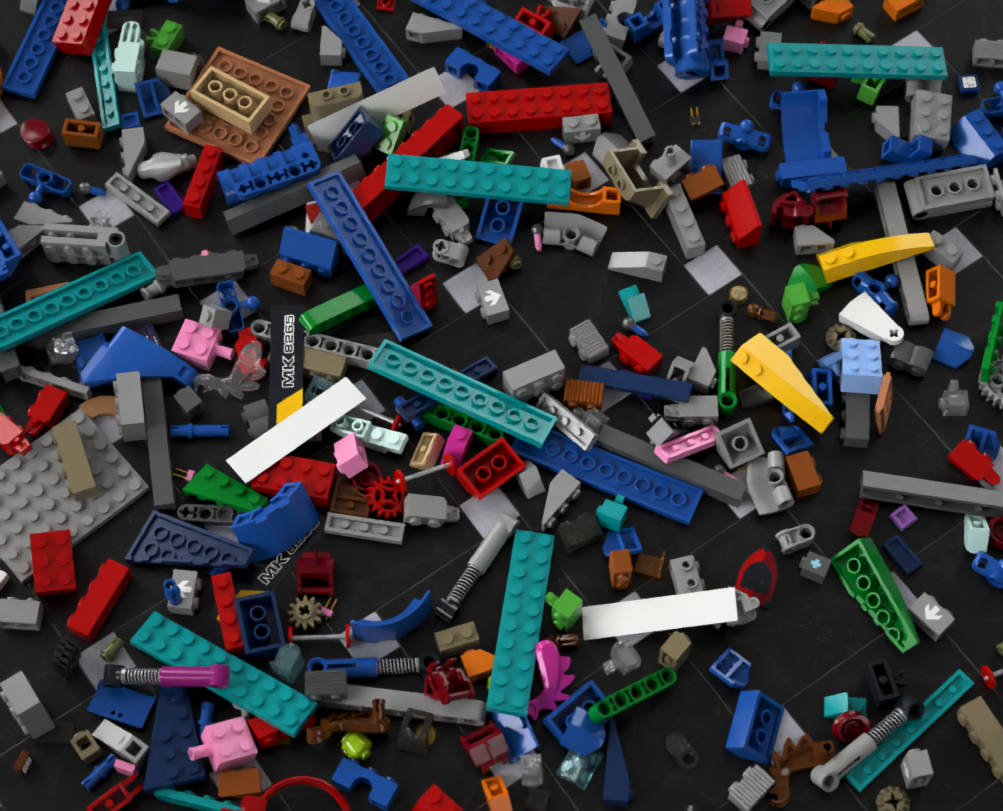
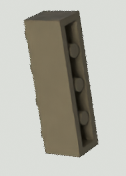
M303 347V376L314 381L322 380L331 385H335L345 377L348 368L347 357ZM269 353V356H268V359H267V360H268V364H269V368H270V353Z
M73 420L52 427L54 434L51 437L54 446L58 445L59 451L56 452L59 462L64 464V468H61L64 479H68L70 483L66 485L69 495H74L76 502L98 495L99 492L76 421Z
M979 696L959 708L956 713L957 719L968 730L971 741L980 748L982 758L992 766L994 776L1003 783V728L983 698Z

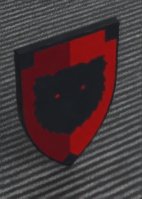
M769 546L760 548L744 561L734 584L735 589L747 594L748 598H758L760 601L759 606L768 609L778 581L777 563Z

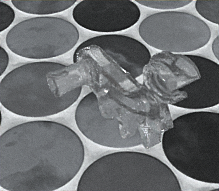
M252 341L243 347L228 377L217 378L210 374L195 376L193 382H195L194 391H197L199 385H203L205 388L203 393L215 389L224 398H227L230 393L239 399H243L244 393L241 390H258L260 385L254 380L261 379L266 373V370L259 364L262 358L261 343Z

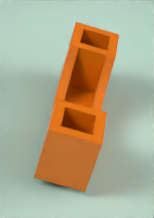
M603 186L602 189L596 192H580L570 187L569 206L547 204V208L619 215L621 194L617 187Z

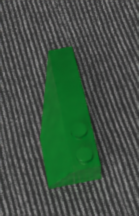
M858 538L830 558L851 597L855 598L861 604V608L874 618L873 621L883 628L888 638L902 653L920 643L899 588L871 538Z

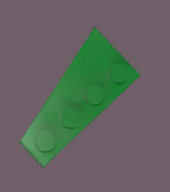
M996 301L995 315L992 317L991 331H989L987 347L985 348L981 366L982 382H989L990 376L994 375L996 367L994 361L998 362V348H1001L1003 343V337H1001L1003 335V302Z
M208 464L182 489L184 495L198 496V499L215 501L217 505H228L233 507L234 510L244 513L257 509L260 506L264 509L269 503L268 498Z

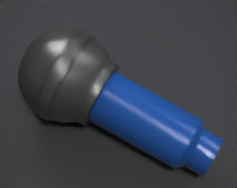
M555 137L551 138V142L562 149L566 156L574 154L575 147L573 144L564 143Z
M82 182L78 188L82 194L91 193L98 196H106L107 193L103 189L92 187L87 182Z
M627 317L623 320L622 326L625 330H632L644 338H647L649 335L644 329L636 325L632 318Z

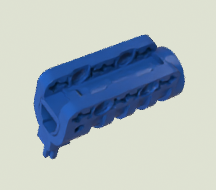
M662 0L665 60L670 66L675 68V77L679 79H702L711 74L710 61L707 59L710 48L706 40L709 36V27L706 25L708 10L705 8V4L707 1L712 0Z
M292 123L288 127L292 136L290 137L292 146L288 150L272 153L271 156L255 159L254 162L242 163L234 169H225L216 173L222 193L229 207L240 205L269 191L283 188L299 180L314 177L321 172V163L313 144L308 139L306 132H301L298 124Z

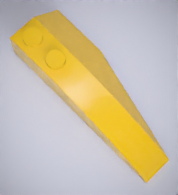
M916 233L853 242L816 254L825 280L829 284L853 276L858 272L868 271L935 249L929 233Z
M758 333L744 343L731 358V361L821 434L834 420L832 414L815 394L813 388L805 380L800 370L797 369L790 356L762 333Z

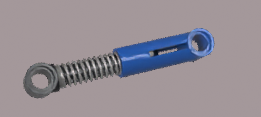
M425 652L414 659L412 657L411 659L407 658V660L405 658L404 660L402 658L400 660L393 658V660L389 659V661L387 659L386 661L384 659L380 661L377 657L326 660L315 657L309 661L307 669L308 671H314L317 667L323 668L322 671L346 669L347 679L378 677L379 673L381 675L383 673L385 675L386 673L393 675L394 672L395 674L397 672L399 674L401 672L403 674L404 672L411 674L412 671L413 673L417 672L425 676L428 674L426 670L428 667L425 664L427 662L439 661L440 666V660L434 652Z

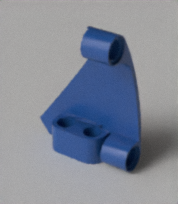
M124 326L119 329L110 342H105L81 371L84 384L117 380L116 373L139 371L140 378H173L175 382L186 388L187 386L192 387L200 376L198 371L171 352Z

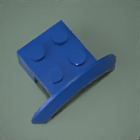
M790 349L786 354L792 359V350ZM812 368L811 372L803 374V377L811 385L815 394L821 399L826 408L830 410L833 405L832 370ZM781 403L783 415L790 423H793L794 412Z

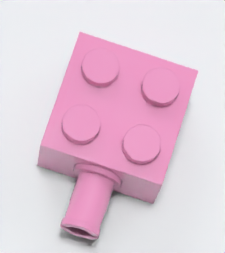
M185 319L171 352L190 366L210 371L216 356L232 360L235 350L221 345L223 342L221 329L210 328L199 322Z
M244 716L205 726L200 736L203 745L188 749L189 757L192 761L208 756L214 773L250 764L258 753Z

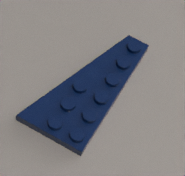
M153 510L124 560L127 563L247 569L256 551L254 548Z
M160 685L143 788L144 794L206 780L202 758L192 761L188 753L190 747L199 746L187 687H162Z

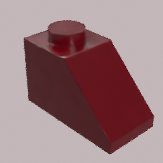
M860 498L849 531L859 537H868L880 503Z

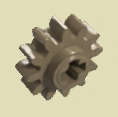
M304 595L303 601L296 598V605L290 603L293 611L287 612L288 616L291 617L289 620L290 624H295L296 630H299L301 626L305 632H307L309 626L315 630L314 623L321 624L322 622L319 617L324 616L323 611L320 610L322 608L321 603H316L315 597L308 601L306 595Z

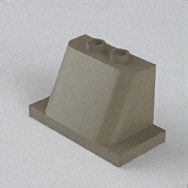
M360 81L307 93L310 114L303 115L302 120L307 137L313 144V147L315 148L317 145L307 126L364 100Z
M639 139L632 140L627 148L608 150L603 159V165L622 197L627 201L644 207L651 219L657 218L673 196V193L665 180L659 181L653 187L639 166L647 153Z

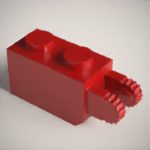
M961 440L946 457L972 481L983 479L990 486L1000 483L1001 476L992 469L994 466L991 462L992 458L984 452L981 454L976 449L977 445L971 440Z
M135 772L125 781L119 782L88 805L86 809L87 811H117L131 801L133 796L143 790L144 783L139 784L132 792L127 790L125 786L132 783L138 777Z

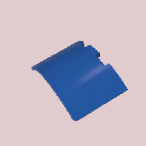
M825 89L781 93V128L786 163L831 158L832 151L829 134L825 131L824 123L827 122L828 102Z
M301 481L284 484L281 490L270 500L271 504L264 509L260 506L250 512L237 515L231 529L239 543L255 549L256 553L251 562L262 561L288 550L302 540L318 522L319 513Z
M427 590L421 600L413 598L410 605L394 618L384 621L361 619L358 622L351 620L350 625L353 639L368 643H379V641H394L406 636L414 628L419 627L432 610L431 591Z

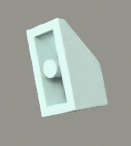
M965 514L964 544L966 551L978 554L979 551L987 552L990 529L984 516Z

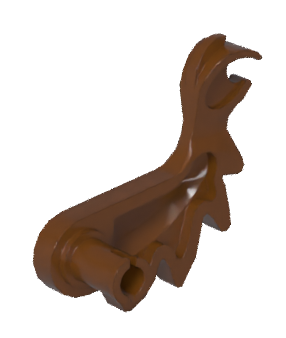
M380 698L372 700L373 711H363L355 714V710L352 709L339 716L332 712L329 719L322 718L320 720V727L306 728L307 743H321L328 739L334 731L385 733L390 729V718L385 716V700L381 699V702Z
M805 734L800 738L797 746L788 737L783 746L782 757L776 751H772L771 757L775 767H770L769 774L776 782L769 795L774 794L778 799L777 801L771 799L769 804L773 807H785L790 798L788 784L790 775L797 771L825 765L836 756L833 742L830 740L826 742L825 740L814 743L810 736Z

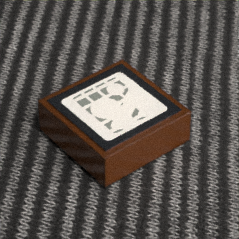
M21 751L13 769L18 775L24 777L34 758L29 752Z

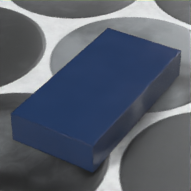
M898 534L881 546L906 577L923 565L921 560Z

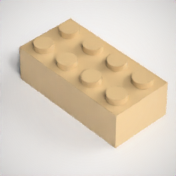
M212 66L209 67L190 91L193 104L251 135L272 110L270 96Z

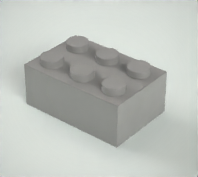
M920 89L916 90L911 100L908 142H912L922 134L933 139L932 150L944 152L950 141L952 95Z
M556 350L503 371V389L505 393L525 403L531 399L540 398L543 392L557 391L565 385V367Z
M140 372L116 373L117 381H113L119 435H123L124 442L147 440Z
M22 671L0 683L3 689L0 694L26 736L30 734L33 740L55 728L54 723Z

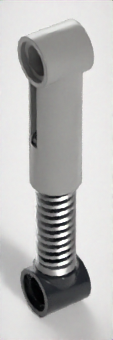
M503 511L498 514L493 527L467 563L468 568H466V571H464V574L456 583L457 585L454 586L455 588L449 593V596L442 597L433 611L434 615L449 624L455 621L461 610L462 599H465L464 596H467L466 593H469L468 591L471 590L470 588H472L476 579L480 575H484L507 539L513 536L518 528L519 520Z
M904 694L900 696L896 702V709L892 711V714L890 713L889 716L884 718V721L882 720L881 723H878L867 734L862 733L825 765L816 766L811 772V781L826 792L835 790L838 787L839 780L877 749V743L880 744V741H883L885 736L891 735V732H894L896 727L899 728V725L906 721L919 720L925 712L924 704L911 695Z

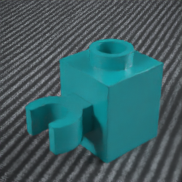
M618 494L614 502L606 499L602 506H598L596 511L598 526L617 533L620 532L626 520L628 509L623 503L625 496Z

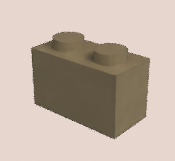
M473 621L435 633V641L441 659L464 653L470 649L480 648V640Z
M675 630L660 648L658 662L664 667L672 668L676 672L689 657L691 649L689 637Z

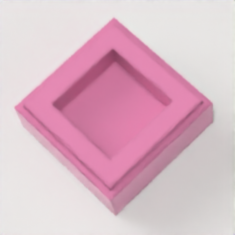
M116 759L114 767L117 772L128 776L136 772L138 775L139 771L135 764Z

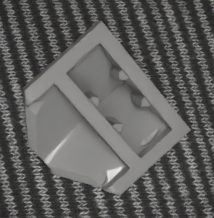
M605 132L597 138L593 156L604 167L603 159L608 150L627 148L629 143L621 134Z

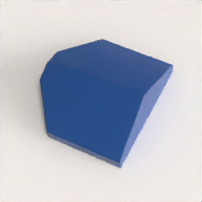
M159 78L134 83L143 118L163 114L160 104L171 95L170 89Z
M944 328L932 360L957 369L971 358L974 350L973 344L968 336Z
M970 424L965 439L973 441L977 445L976 449L981 454L983 452L986 453L994 461L1000 449L996 431Z
M794 425L793 427L780 426L772 429L771 436L788 456L807 451L814 445L799 425Z
M634 526L623 528L619 533L615 531L607 532V537L602 547L605 556H610V551L629 549L631 555L643 553Z
M728 647L709 668V671L729 686L743 689L749 682L751 663Z
M576 706L559 744L582 756H586L602 746L606 737L603 722H593L589 718L588 711Z

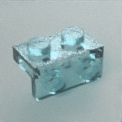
M599 749L586 756L569 750L556 774L559 778L576 783L580 789L584 790L597 766L601 763L603 754Z

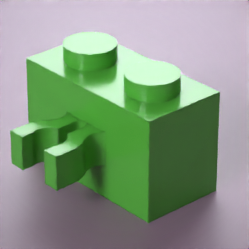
M166 20L160 32L151 28L150 32L154 37L147 36L146 41L152 44L151 49L154 59L159 60L163 49L178 51L186 38L183 25Z
M852 78V82L862 84L856 99L873 106L887 79Z
M387 115L384 125L379 122L384 133L377 142L375 149L391 154L403 143L410 121L396 115Z
M804 282L785 287L782 307L788 323L803 322L807 319L809 306L818 305V300L820 299L818 291L808 294Z
M567 588L559 598L551 591L545 596V603L552 607L551 621L553 625L559 630L563 629L568 632L582 615L583 600Z

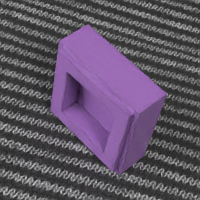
M906 504L889 515V518L901 532L918 519Z

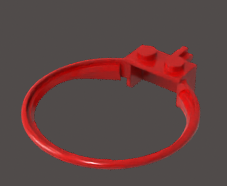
M295 776L276 783L261 797L246 795L242 798L240 811H265L267 801L276 792L297 784L313 785L325 790L338 802L342 811H351V808L344 796L328 782L310 776ZM221 807V811H238Z

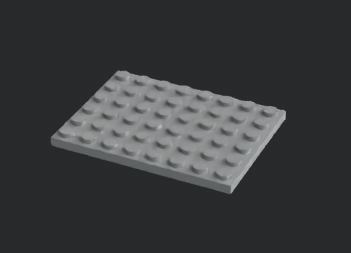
M80 408L57 425L73 420L76 421L99 492L98 495L77 502L74 495H69L66 485L70 483L68 479H64L61 468H64V464L59 462L56 453L59 451L58 445L54 446L51 437L54 434L53 428L32 442L30 445L33 449L25 456L17 453L0 466V557L22 584H25L34 577L30 534L70 529L73 548L150 490L145 481Z

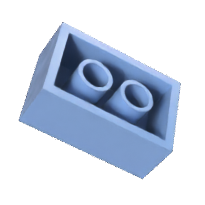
M841 338L839 350L843 357L839 360L841 365V392L879 394L883 377L880 341Z

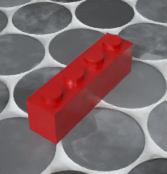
M205 144L182 204L185 216L198 219L204 218L218 180L216 173L221 171L225 161L223 148Z
M109 558L106 563L101 565L97 578L91 581L87 594L80 599L76 612L71 614L67 621V627L71 633L89 642L93 641L132 577L128 567Z
M231 572L211 576L226 652L234 656L245 654L234 601L237 595Z

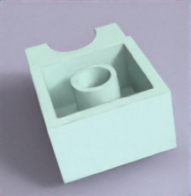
M134 21L124 23L118 48H115L114 52L115 63H112L111 72L115 76L114 82L117 84L119 91L136 92L134 83L143 81L146 66L144 58L145 44L140 39V26Z

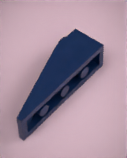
M610 719L603 805L628 808V801L633 799V788H629L630 780L615 721Z

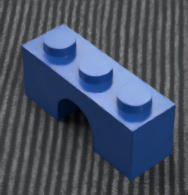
M662 0L654 3L653 10L644 17L639 11L625 19L624 26L629 27L627 36L633 44L663 28Z
M456 47L445 60V71L458 79H461L466 73L476 74L474 77V88L481 92L494 91L501 82V71L497 67L485 63L481 58H476L467 50Z
M343 758L331 779L332 784L350 794L358 784H369L372 787V791L368 796L369 803L384 811H389L399 792L397 781L388 776L384 778L378 775L379 773L373 768L368 767L366 769L360 766L361 764L355 759L350 758L347 760Z

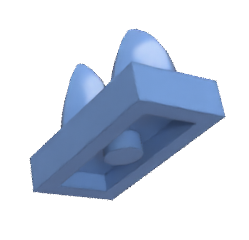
M840 351L830 353L816 361L819 368L831 369L832 378L836 381L841 376L839 360L843 357Z

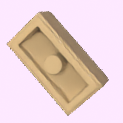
M423 432L409 465L423 471L433 468L445 442L443 437L439 433Z

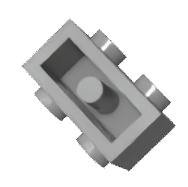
M693 555L669 561L668 568L676 595L706 590L704 580L699 578V563L694 561Z

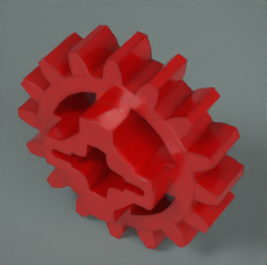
M389 476L385 480L379 477L377 481L374 480L371 483L372 486L367 488L369 493L365 498L370 499V501L366 505L373 507L371 513L377 511V517L384 514V519H387L389 515L395 518L397 514L400 515L403 512L402 508L404 509V499L406 498L404 494L406 492L401 493L394 479L390 481Z

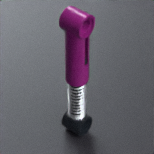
M107 664L104 665L102 686L123 688L125 684H161L162 687H211L226 689L229 688L231 667L214 664L210 666H163L156 670L155 668H146V670L140 668L138 670V668L127 669L122 665Z

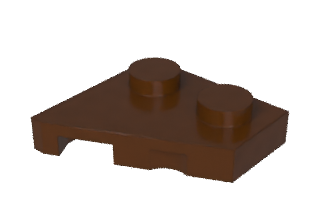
M545 6L541 15L546 13L547 9L551 10L552 14L547 20L552 22L555 34L563 39H567L583 10L572 7Z
M505 237L478 256L476 260L487 280L491 281L499 279L502 273L505 274L516 252L509 239Z
M337 477L330 512L369 518L371 506L366 504L370 499H366L365 494H361L357 488L351 487L341 477Z

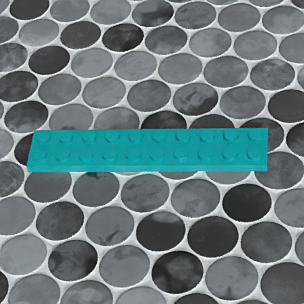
M768 42L766 46L770 76L946 80L948 76L943 47Z
M388 153L385 189L569 206L572 170Z
M138 251L0 314V353L153 283L156 276L155 268L141 251Z
M387 339L382 342L368 363L367 369L539 448H542L557 422L558 417Z
M516 529L486 711L527 717L536 660L534 649L539 641L554 535Z
M156 611L152 613L130 640L131 645L167 666H210L214 664L230 666L229 688H206L293 738L296 737L318 708L317 702L310 700L305 695Z

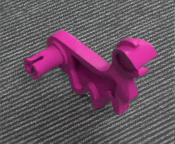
M550 640L538 642L534 649L542 691L536 698L529 700L527 715L530 714L532 720L537 719L541 709L554 710L557 708L554 701L566 700L570 697L567 694L561 693V691L570 685L575 678V675H564V672L570 666L571 659L570 657L560 656L556 644Z

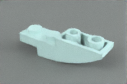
M348 415L338 418L329 428L330 431L343 438L354 432L365 447L382 453L390 451L402 454L409 439L407 434L373 426L371 421Z

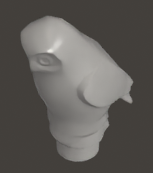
M158 152L151 159L140 162L137 165L136 172L142 179L155 178L159 182H165L179 174L196 169L197 162L194 154Z

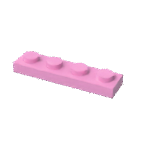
M710 425L655 447L654 453L665 464L671 463L716 445L715 433L720 430L715 425Z

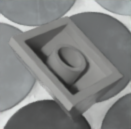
M163 49L155 67L157 78L166 86L189 90L195 82L198 56Z
M750 418L715 433L716 451L729 469L765 454Z

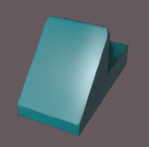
M636 285L619 291L618 295L630 318L636 324L651 318L645 294H640Z
M848 692L824 697V718L836 719L841 714L851 710H856L866 717V698L848 697Z

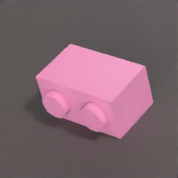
M354 432L334 443V456L338 462L336 466L341 474L345 473L348 478H351L369 467L364 444Z

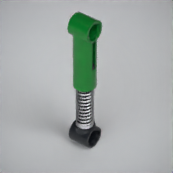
M732 299L722 300L719 303L717 313L718 320L720 321L718 413L724 417L732 416L735 413L738 401L737 365L731 361V358L735 355L734 324L737 304ZM726 380H728V391H726ZM727 402V403H730L731 405H730V406H726V405H724L723 403Z

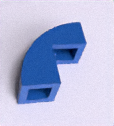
M722 38L707 39L710 48L707 59L710 61L711 74L709 77L711 81L729 79L728 61L724 55V40Z
M920 134L912 142H908L892 135L882 143L881 159L903 163L925 159L932 155L933 139Z

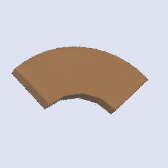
M115 396L94 397L78 406L92 421L102 416L116 418L117 415Z

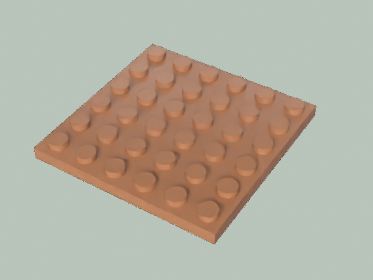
M218 46L185 95L190 103L193 104L190 93L191 89L209 67L212 66L270 96L272 110L252 135L201 107L203 122L189 134L185 133L170 120L165 124V130L203 147L205 144L223 148L224 156L240 163L248 164L254 162L257 158L269 156L306 99L307 93L311 91V85Z

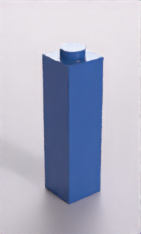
M844 156L779 163L778 171H775L776 182L780 183V188L792 187L791 180L847 172Z

